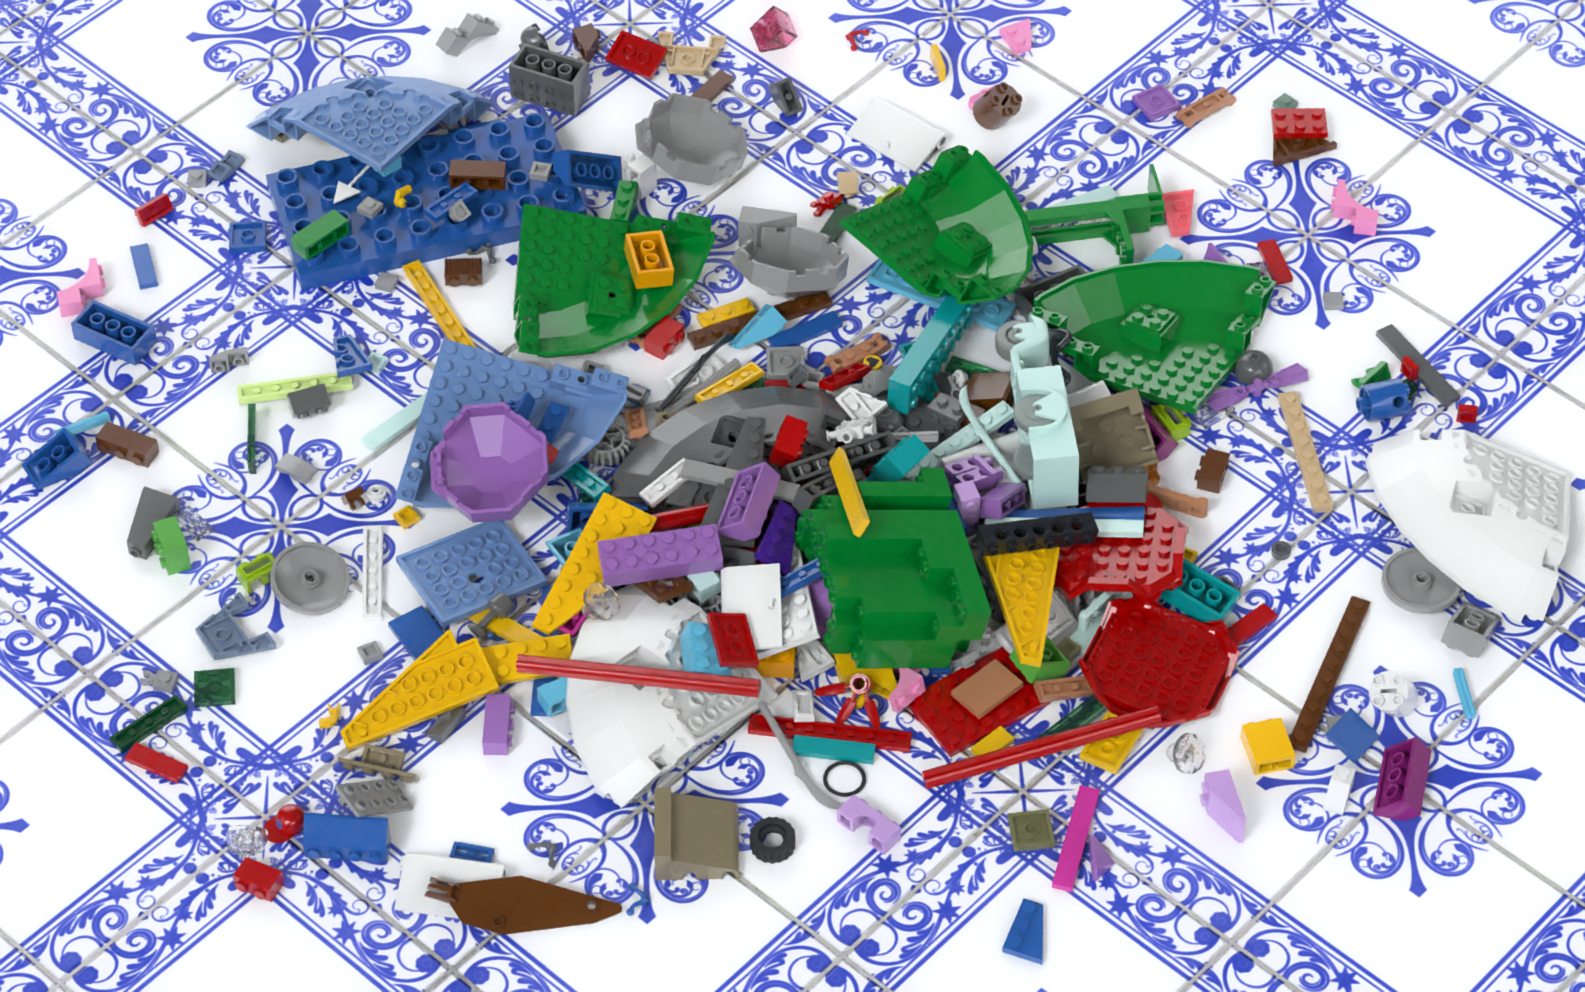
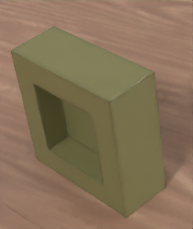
M1065 637L1056 646L1069 662L1075 659L1082 650L1081 646L1068 637Z

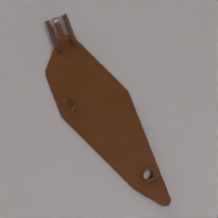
M431 876L429 880L431 883L427 886L429 891H426L424 895L428 898L449 903L463 924L501 935L594 924L622 912V905L525 876L453 883ZM593 904L595 908L589 909L588 905Z

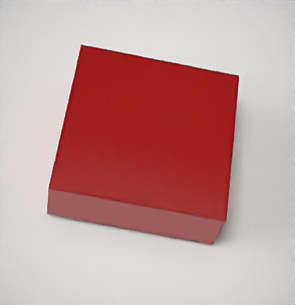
M1407 355L1402 358L1400 372L1410 382H1414L1418 378L1419 366Z
M1458 404L1456 422L1476 423L1478 406Z

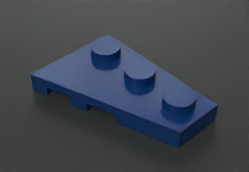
M351 334L333 338L337 378L373 370V363Z
M1023 898L1002 947L1003 953L1042 965L1043 904Z

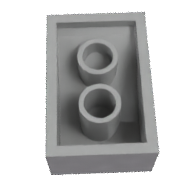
M742 206L738 220L739 247L744 245L745 241L749 238L755 241L756 246H760L763 227L775 226L777 228L776 231H784L786 225L797 226V213Z
M1464 601L1448 621L1441 642L1448 648L1458 649L1469 657L1478 658L1501 617Z

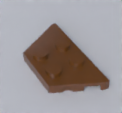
M1324 138L1273 139V167L1337 149V143L1334 140L1329 142Z

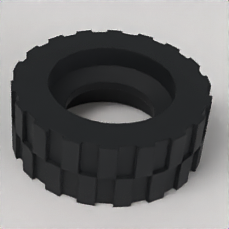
M779 817L762 818L750 830V850H752V854L758 860L774 864L777 862L781 863L783 860H787L789 856H792L796 844L795 830L785 819H780ZM777 833L782 836L783 842L780 846L768 847L763 844L762 839L766 834Z

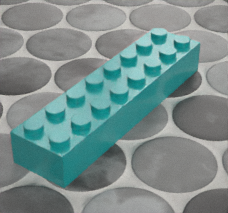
M950 294L946 296L889 378L888 406L907 415L912 408L916 407L919 397H923L926 387L931 385L934 375L938 374L941 365L947 362L949 353L955 350L958 340H962L964 331L970 328L972 322L970 314L973 305L956 304L958 299Z

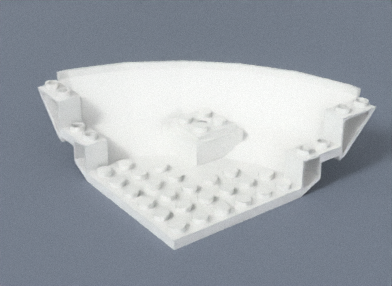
M1414 429L1374 442L1372 453L1368 454L1366 458V467L1375 494L1397 528L1428 561L1470 594L1518 621H1522L1525 614L1533 621H1543L1559 578L1558 565L1565 554L1569 539L1572 473L1466 430H1442L1438 439L1435 440L1420 434L1421 430Z
M629 584L618 591L614 590L607 594L582 624L570 659L684 671L680 634L688 621L708 624L707 614L701 607L685 598L676 603L673 599L659 604L635 585ZM731 667L732 676L761 679L759 698L567 678L566 707L574 747L596 791L602 798H605L609 793L613 802L622 808L648 793L657 778L684 763L695 747L758 711L759 707L757 704L759 702L765 701L767 705L773 702L778 697V694L755 668Z

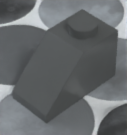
M791 77L783 78L767 85L774 103L786 117L803 110Z

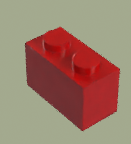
M665 316L644 338V351L664 360L668 355L672 354L674 348L679 343L683 342L685 338L684 324Z
M248 857L244 858L233 874L235 887L239 891L253 894L260 900L265 899L272 902L284 885L282 871Z

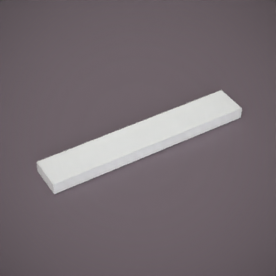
M383 525L363 526L362 622L383 621Z

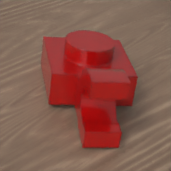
M828 191L809 205L812 208L817 207L813 215L820 217L826 209L831 210L843 201V198L839 193Z

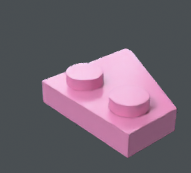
M1029 18L999 28L1000 36L1015 55L1031 50V25Z

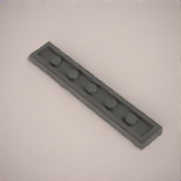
M1393 324L1376 331V336L1401 362L1402 358L1408 355L1419 366L1417 379L1444 407L1460 400V394Z

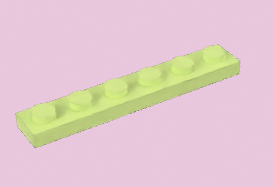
M337 372L237 385L239 405L285 399L288 393L325 383L327 393L352 390V377L350 375L337 378Z

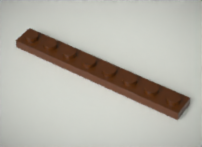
M823 291L776 304L773 307L789 321L832 307V300L828 293ZM760 310L687 333V338L694 351L714 345L726 334L730 333L737 336Z

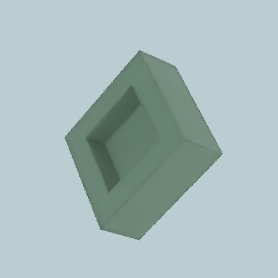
M1283 93L1273 101L1272 107L1275 109L1298 107V101Z

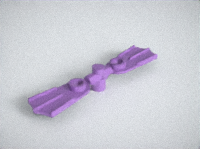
M1295 363L1270 375L1264 381L1256 378L1254 383L1246 388L1236 386L1214 391L1207 399V406L1217 412L1245 400L1248 397V392L1255 397H1259L1262 395V390L1268 386L1280 388L1308 381V369L1302 367L1299 363Z

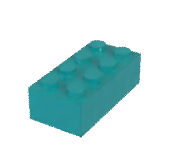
M916 434L910 438L906 436L868 471L870 476L866 481L898 482L930 450Z
M1183 559L1182 585L1172 591L1167 589L1161 592L1160 598L1200 622L1223 620L1225 622L1236 607L1241 592Z

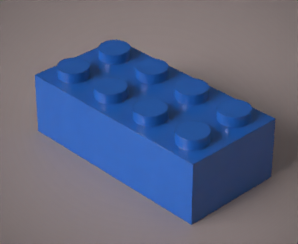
M92 300L71 323L75 340L135 366L157 343L155 326L95 300Z

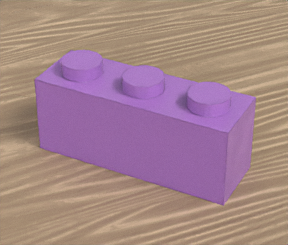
M1003 482L980 498V518L1003 519L1026 503L1025 483Z
M486 694L482 738L483 755H508V748L512 747L513 736L510 735V731L514 730V719H511V715H515V702H511V694Z

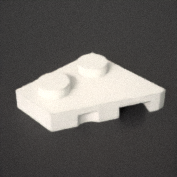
M849 387L835 398L851 419L871 418V416L878 415L888 407L886 401L873 398L871 395L861 393L852 387Z

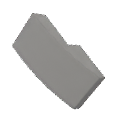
M247 347L229 349L209 357L211 373L230 372V366L249 365Z
M286 453L275 465L278 472L288 474L294 481L304 484L312 480L313 476L318 472V469L310 463L289 453Z

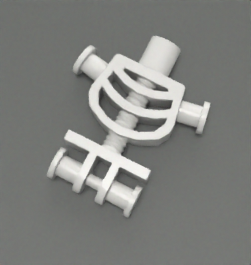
M871 416V418L867 419L861 417L859 420L857 418H853L851 421L843 420L841 425L836 427V431L829 432V430H826L827 440L830 442L831 439L837 438L838 442L849 443L852 440L863 439L869 434L874 436L877 433L876 418Z

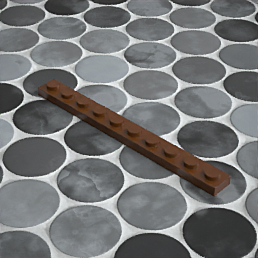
M1351 596L1289 737L1294 750L1307 753L1369 610L1370 601Z

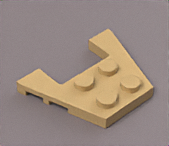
M658 31L660 46L668 50L664 58L668 74L704 76L725 45L726 36L710 35L708 47L673 45L674 32Z

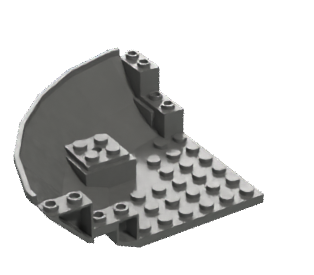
M767 386L726 392L684 408L651 430L649 434H646L615 470L611 480L614 483L609 495L626 503H644L645 501L640 497L639 493L683 458L725 467L747 416L766 418L762 463L766 462L781 476L780 471L783 468L768 463L786 414L808 422L806 429L809 430V434L803 445L804 448L799 459L801 460L834 449L837 438L831 439L828 442L826 430H829V432L836 431V427L843 422L846 412L831 394L823 391ZM730 436L735 437V438H736V441H735V442H731V441L729 440V437H730ZM687 480L655 507L665 511H672L710 503L717 486Z

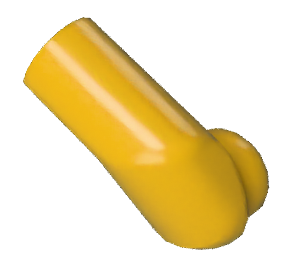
M405 185L396 190L394 198L396 207L404 208L406 206L405 203L407 201L404 199V196L412 193L410 185Z

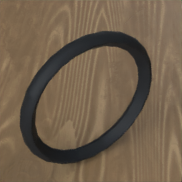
M838 761L827 767L823 774V783L832 794L848 797L859 793L864 788L866 774L862 767L854 762ZM839 765L853 766L861 773L862 782L852 792L842 793L835 791L827 782L830 770Z

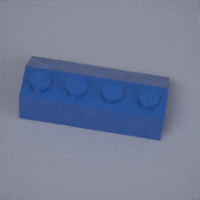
M569 149L553 152V171L568 187L617 192L619 180H622L621 156Z
M568 502L567 533L581 528L583 531L598 502ZM628 503L648 513L646 503Z
M304 813L303 850L305 857L312 859L351 860L354 862H388L391 846L388 818Z

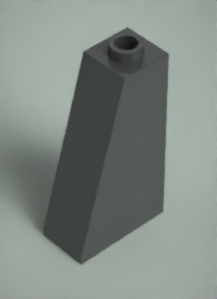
M144 486L127 538L130 555L147 560L154 550L153 544H155L151 535V531H154L152 522L172 516L177 517L181 511L179 498Z

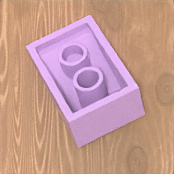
M1229 769L1205 773L1204 782H1201V806H1205L1207 814L1238 843H1243L1246 816Z

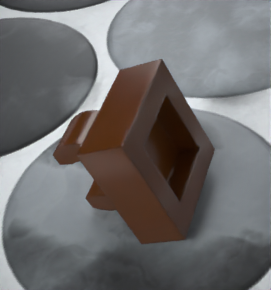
M360 486L345 493L341 500L344 505L349 503L350 509L354 511L356 509L355 501H358L361 507L365 505V501L362 498L365 492Z

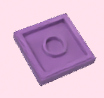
M1162 83L1132 95V101L1151 122L1181 109L1180 102Z

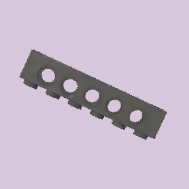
M889 430L841 446L840 448L845 450L849 464L853 468L883 458L896 446V443ZM838 448L786 464L780 471L783 481L802 485L831 472L829 461Z

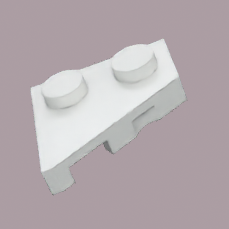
M817 639L796 646L802 683L835 666L834 659Z

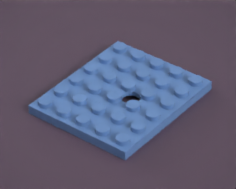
M504 520L483 522L396 556V563L442 627L489 609L487 606L488 601L499 592L504 593L512 600L548 585V579ZM475 574L478 577H484V580L480 583H473L469 580V577Z

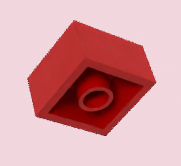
M786 414L779 428L768 463L783 468L786 464L800 459L804 442L809 434V430L806 429L808 422Z

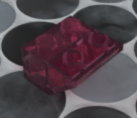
M774 5L750 27L761 53L786 48L798 37L788 13Z

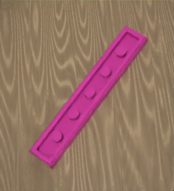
M1079 786L1052 881V888L1068 892L1073 891L1100 789Z

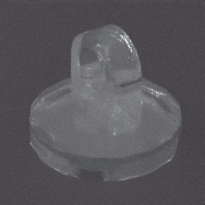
M592 583L585 589L583 594V614L591 620H611L621 609V604L618 602V594L607 584Z
M989 618L982 640H971L968 647L969 650H977L980 657L997 652L1002 645L993 633L1001 625L994 619Z
M1185 733L1176 742L1168 746L1166 756L1171 762H1174L1176 769L1181 773L1194 774L1202 768L1205 762L1206 755H1204V749H1206V746L1198 734Z

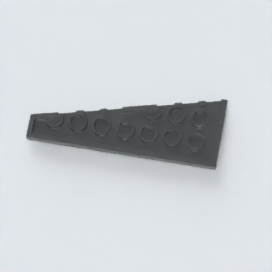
M746 417L725 468L740 471L762 463L766 418ZM727 478L724 485H717L700 526L718 525L734 482L733 478ZM718 535L720 545L754 548L755 539L740 541Z

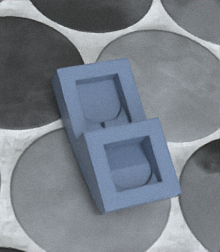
M228 150L222 160H216L206 174L222 183L238 170L245 159L243 156Z

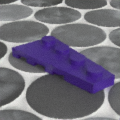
M782 500L774 508L754 557L763 564L780 563V575L785 576L791 573L797 510Z

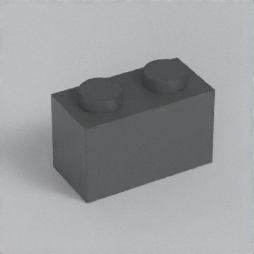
M325 383L294 391L286 396L292 417H298V420L309 417L310 413H325L331 406Z

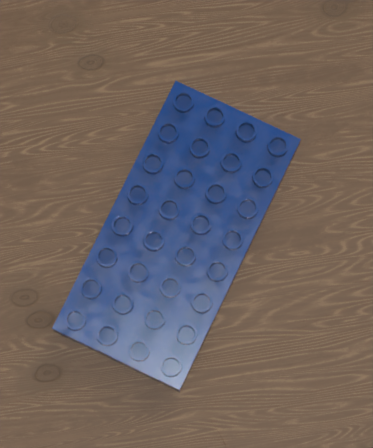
M547 112L530 113L521 118L494 121L489 125L472 129H459L454 133L436 137H424L416 141L401 155V169L383 177L370 166L351 186L361 192L335 204L333 202L338 181L348 185L367 166V164L351 155L329 161L320 160L314 164L294 169L285 168L276 173L266 175L268 192L301 291L399 269L403 265L416 260L425 263L464 254L467 248L476 251L481 245L486 246L487 242L491 244L490 247L519 241L522 206L524 203L587 215V210L578 188L566 186L553 171V152L563 150ZM451 160L506 162L507 179L505 190L476 189L478 190V196L465 204L471 215L464 221L455 222L448 215L438 223H435L424 214V208L455 189L450 188L449 183ZM534 161L552 164V171L548 182L530 179L529 173ZM405 185H410L412 193L404 196V199L407 201L405 203L406 206L404 208L396 207L394 204L396 190ZM367 196L383 203V209L373 219L357 212V206ZM335 209L348 220L350 234L306 261L293 251L291 236Z

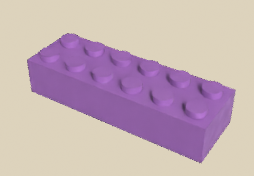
M716 524L597 541L598 558L604 588L723 569V556Z

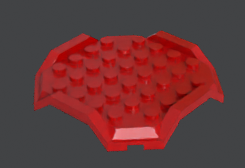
M1146 499V503L1089 502L1080 508L1145 506L1143 538L1097 537L1095 543L1060 547L1054 587H1057L1060 590V594L1069 601L1085 591L1132 592L1148 603H1151L1161 597V592L1167 589L1172 591L1182 585L1183 559L1189 527L1148 499Z
M1134 594L1133 598L1124 600L1122 597L1108 602L1100 626L1085 654L1079 658L1078 665L1094 696L1111 713L1120 716L1157 705L1162 720L1160 724L1147 727L1151 729L1171 727L1210 716L1216 710L1230 681L1240 651L1235 642L1231 641L1223 620L1200 622L1164 608L1157 599L1148 603Z

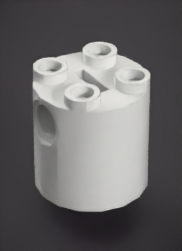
M1385 671L1373 676L1369 686V697L1374 706L1389 716L1397 718L1407 716L1413 712L1417 706L1418 692L1411 681L1394 671Z

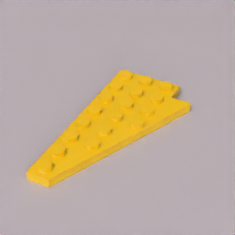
M604 492L531 627L550 636L612 588H604L597 541L650 534L657 518Z
M1060 547L983 556L1021 664L1041 667Z
M451 629L447 630L340 731L348 752L486 696V694L499 691V685L477 638L475 637L457 644Z

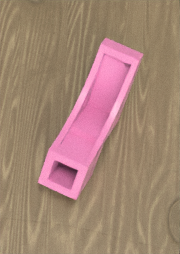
M1338 179V184L1333 186L1332 197L1336 198L1331 200L1330 210H1334L1333 218L1351 220V226H1354V234L1375 236L1379 210L1367 208L1356 202L1349 195L1345 180Z
M97 258L89 259L88 270L78 283L67 289L57 291L61 317L79 315L83 311V306H86V299L104 296L102 289H105L106 285L104 277L100 278L103 275L102 264L98 265Z
M892 668L893 673L899 677L897 687L889 695L892 711L898 714L916 697L926 691L923 676L918 674L922 668Z

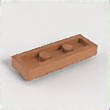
M643 406L624 412L630 439H640L649 434Z
M1085 676L1036 681L1033 685L1040 703L1094 696Z

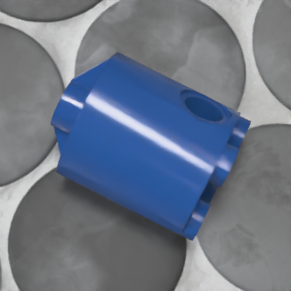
M1400 378L1361 385L1359 397L1356 398L1358 412H1362L1367 422L1404 416L1407 413H1411L1412 407L1410 402H1408V395L1410 394L1409 385L1407 383L1404 384Z

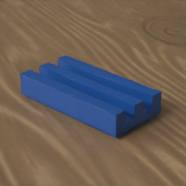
M454 841L449 857L492 863L495 848Z

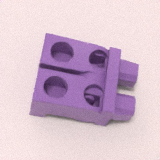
M978 454L973 455V458H966L944 465V473L952 490H954V484L973 480L977 491H986L989 488L994 489L996 488V481L1003 479L1004 471L1000 466L993 469V460L989 456L981 458Z

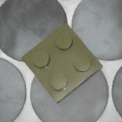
M1049 809L1007 813L1013 852L1055 848Z

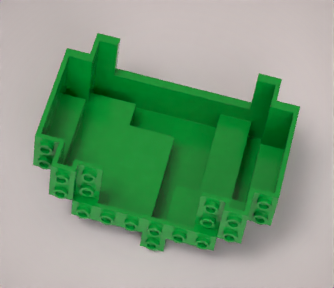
M920 468L918 476L915 477V482L857 481V486L870 520L869 525L860 537L853 534L840 495H821L819 503L816 504V509H803L801 517L797 520L794 543L797 544L800 551H805V557L808 558L809 562L814 559L819 561V571L823 574V584L828 591V601L832 604L831 615L826 622L827 632L823 636V643L827 646L829 654H851V659L854 660L856 669L948 668L954 653H966L971 640H982L992 612L958 511L948 510L952 493L943 468Z

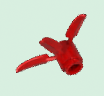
M855 674L851 678L849 685L840 682L822 686L814 691L817 696L843 694L849 688L854 691L852 697H848L835 720L837 724H843L850 716L857 704L855 701L857 694H864L866 699L864 707L873 728H880V718L875 701L873 699L870 700L867 694L873 689L874 685L869 675ZM864 680L865 686L862 688L860 683Z

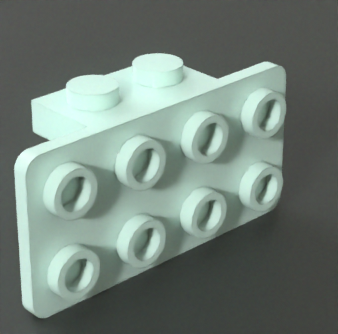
M1103 592L1099 597L1093 599L1087 609H1083L1078 616V629L1069 639L1082 647V654H1085L1100 626L1108 602L1122 598L1118 594H1113L1110 597V595Z

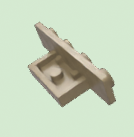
M365 744L361 762L338 757V762L342 764V768L354 771V768L362 769L361 772L373 775L374 772L382 773L381 776L384 778L393 779L394 776L400 777L401 781L406 783H413V780L419 782L420 780L417 774L402 771L406 756L405 752Z

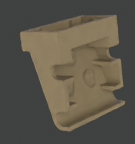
M1137 388L1069 408L1079 452V471L1084 483L1087 484L1089 468L1096 465L1104 466V468H1112L1113 466L1132 468L1133 466L1145 467L1159 462Z
M671 787L654 788L655 880H683V874L685 873L695 874L696 880L722 879V875L725 872H733L735 878L739 879L738 805L732 801L672 793Z

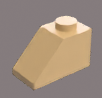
M857 171L836 172L838 193L843 194V198L854 197L853 193H858Z

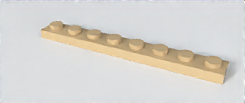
M1297 391L1278 393L1277 399L1313 513L1333 511L1332 500Z

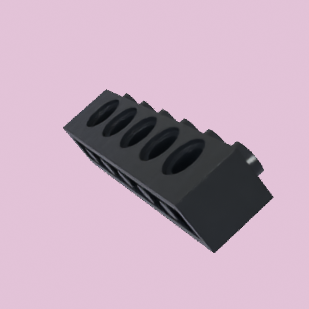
M1092 512L979 525L975 539L982 556H995L1095 543L1099 529Z

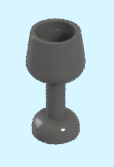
M499 592L488 601L487 606L490 612L478 624L470 623L467 626L480 640L485 637L483 629L496 616L500 619L506 618L515 606L502 592Z

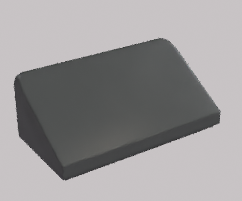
M457 707L443 713L425 733V736L442 744L466 717L465 709Z

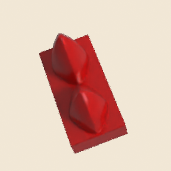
M162 193L142 206L137 207L134 210V214L140 226L145 227L174 209L168 194Z

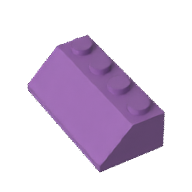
M766 462L737 472L717 525L718 535L747 541L755 539L761 534V528L767 517L768 509L781 477Z

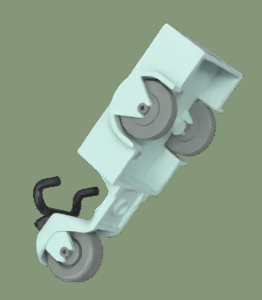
M1029 314L1028 321L1013 320L1006 322L998 328L995 334V349L998 355L1010 362V380L1015 401L1014 421L1020 438V448L1014 454V469L1018 475L1028 480V491H1030L1033 509L1078 505L1079 452L1065 389L1071 382V375L1058 361V351H1062L1070 344L1072 335L1063 328L1050 329L1042 318ZM1051 359L1052 366L1043 367L1047 365L1049 360Z

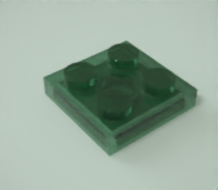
M235 669L194 671L195 708L236 705Z

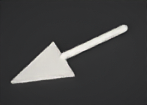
M369 165L348 185L338 181L333 204L361 192L351 186L370 168Z

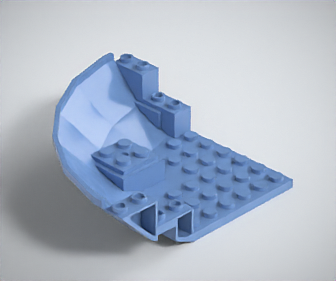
M400 76L355 78L299 93L261 112L246 127L270 141L281 132L297 141L309 132L374 169L383 172L440 120L450 126H453L463 116L475 122L495 102L477 92L426 78Z
M443 338L395 498L413 503V506L420 508H454L431 489L430 452L444 439L443 428L451 419L454 420L460 414V410L465 405L507 403L511 400L516 402L522 398L524 392H529L535 399V405L528 421L536 430L551 401L569 407V413L552 444L559 452L557 453L556 460L549 464V481L563 475L600 443L626 403L628 396L626 388L630 377L595 367L593 374L560 364H556L553 371ZM578 378H583L585 381L580 383ZM415 462L419 466L417 468H414L411 464Z

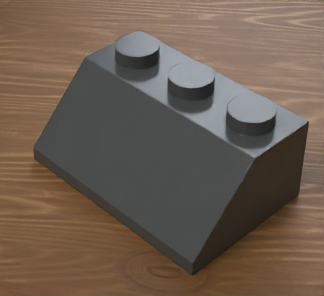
M1101 465L1089 468L1086 502L1146 503L1148 495V469H1144L1142 466H1133L1132 468L1113 466L1112 468H1104Z

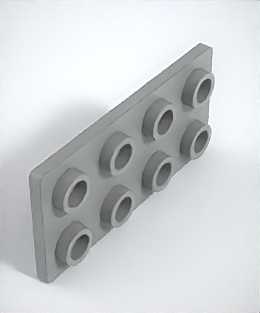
M392 778L337 784L335 786V790L340 795L338 802L342 806H348L356 817L412 811L414 808L410 799L402 792L397 782Z

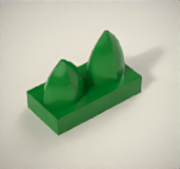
M1380 361L1375 367L1366 369L1364 377L1351 379V383L1359 389L1364 384L1389 380L1391 374L1388 363Z

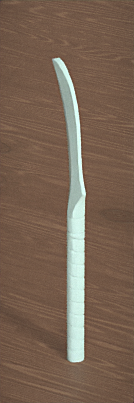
M963 387L959 393V402L973 426L974 433L983 440L1013 483H1022L977 420L969 403L967 387Z

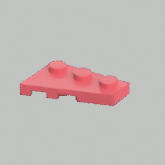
M1194 189L1163 193L1162 199L1165 203L1164 217L1171 238L1190 235Z

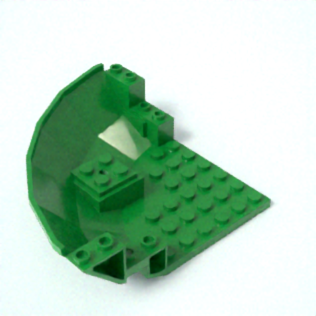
M957 145L942 151L932 169L911 178L903 194L842 218L839 223L841 227L919 293L935 298H941L950 294L958 299L956 304L960 305L997 300L1015 293L1032 268L1034 244L1026 214L1010 185L981 152L975 150L973 155L968 153V148L963 145Z
M524 203L522 206L513 300V320H516L514 339L518 352L533 354L542 358L594 354L631 340L670 314L699 279L715 241V232H711L712 218L678 212L675 219L670 221L637 214L631 224ZM662 230L674 267L673 285L636 289L624 251L625 235ZM610 292L615 295L614 298H611L609 296Z
M1153 260L1115 265L1072 277L1041 293L1034 299L1035 307L1030 314L1042 318L1050 329L1063 328L1071 333L1072 341L1062 351H1058V354L1061 352L1074 356V369L1089 381L1097 383L1103 380L1107 387L1119 391L1137 388L1141 398L1195 414L1234 370L1238 358L1247 351L1251 344L1252 331L1257 326L1259 327L1263 320L1276 281L1271 280L1268 276L1260 277L1261 269L1254 266L1211 260Z

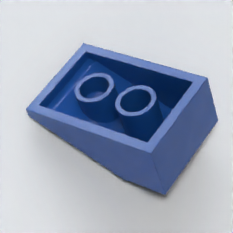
M64 427L21 465L35 488L40 490L80 473L92 462V459L78 437Z

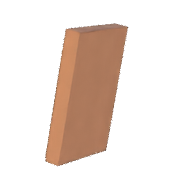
M994 659L953 689L951 696L980 719L1020 690L1024 682Z

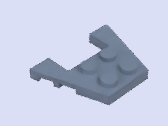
M241 592L235 594L231 602L225 603L217 614H212L195 629L196 635L214 661L277 648L275 641L268 631L248 639L233 618L234 615L249 609L248 602Z

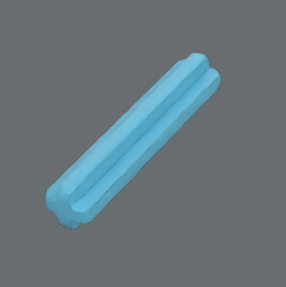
M104 411L67 425L65 428L76 435L103 425L107 421L110 422L111 419L109 413ZM64 427L55 430V435L58 432H60Z
M1461 667L1454 668L1452 674L1465 718L1468 720L1475 719L1477 712L1464 669Z

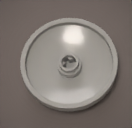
M299 542L286 547L277 555L271 568L270 584L275 597L286 608L303 615H321L332 611L345 599L350 585V572L342 556L331 547L317 542Z
M1416 547L1403 549L1393 554L1386 561L1382 570L1381 584L1386 596L1398 607L1413 613L1430 614L1445 610L1457 600L1461 591V586L1428 561Z

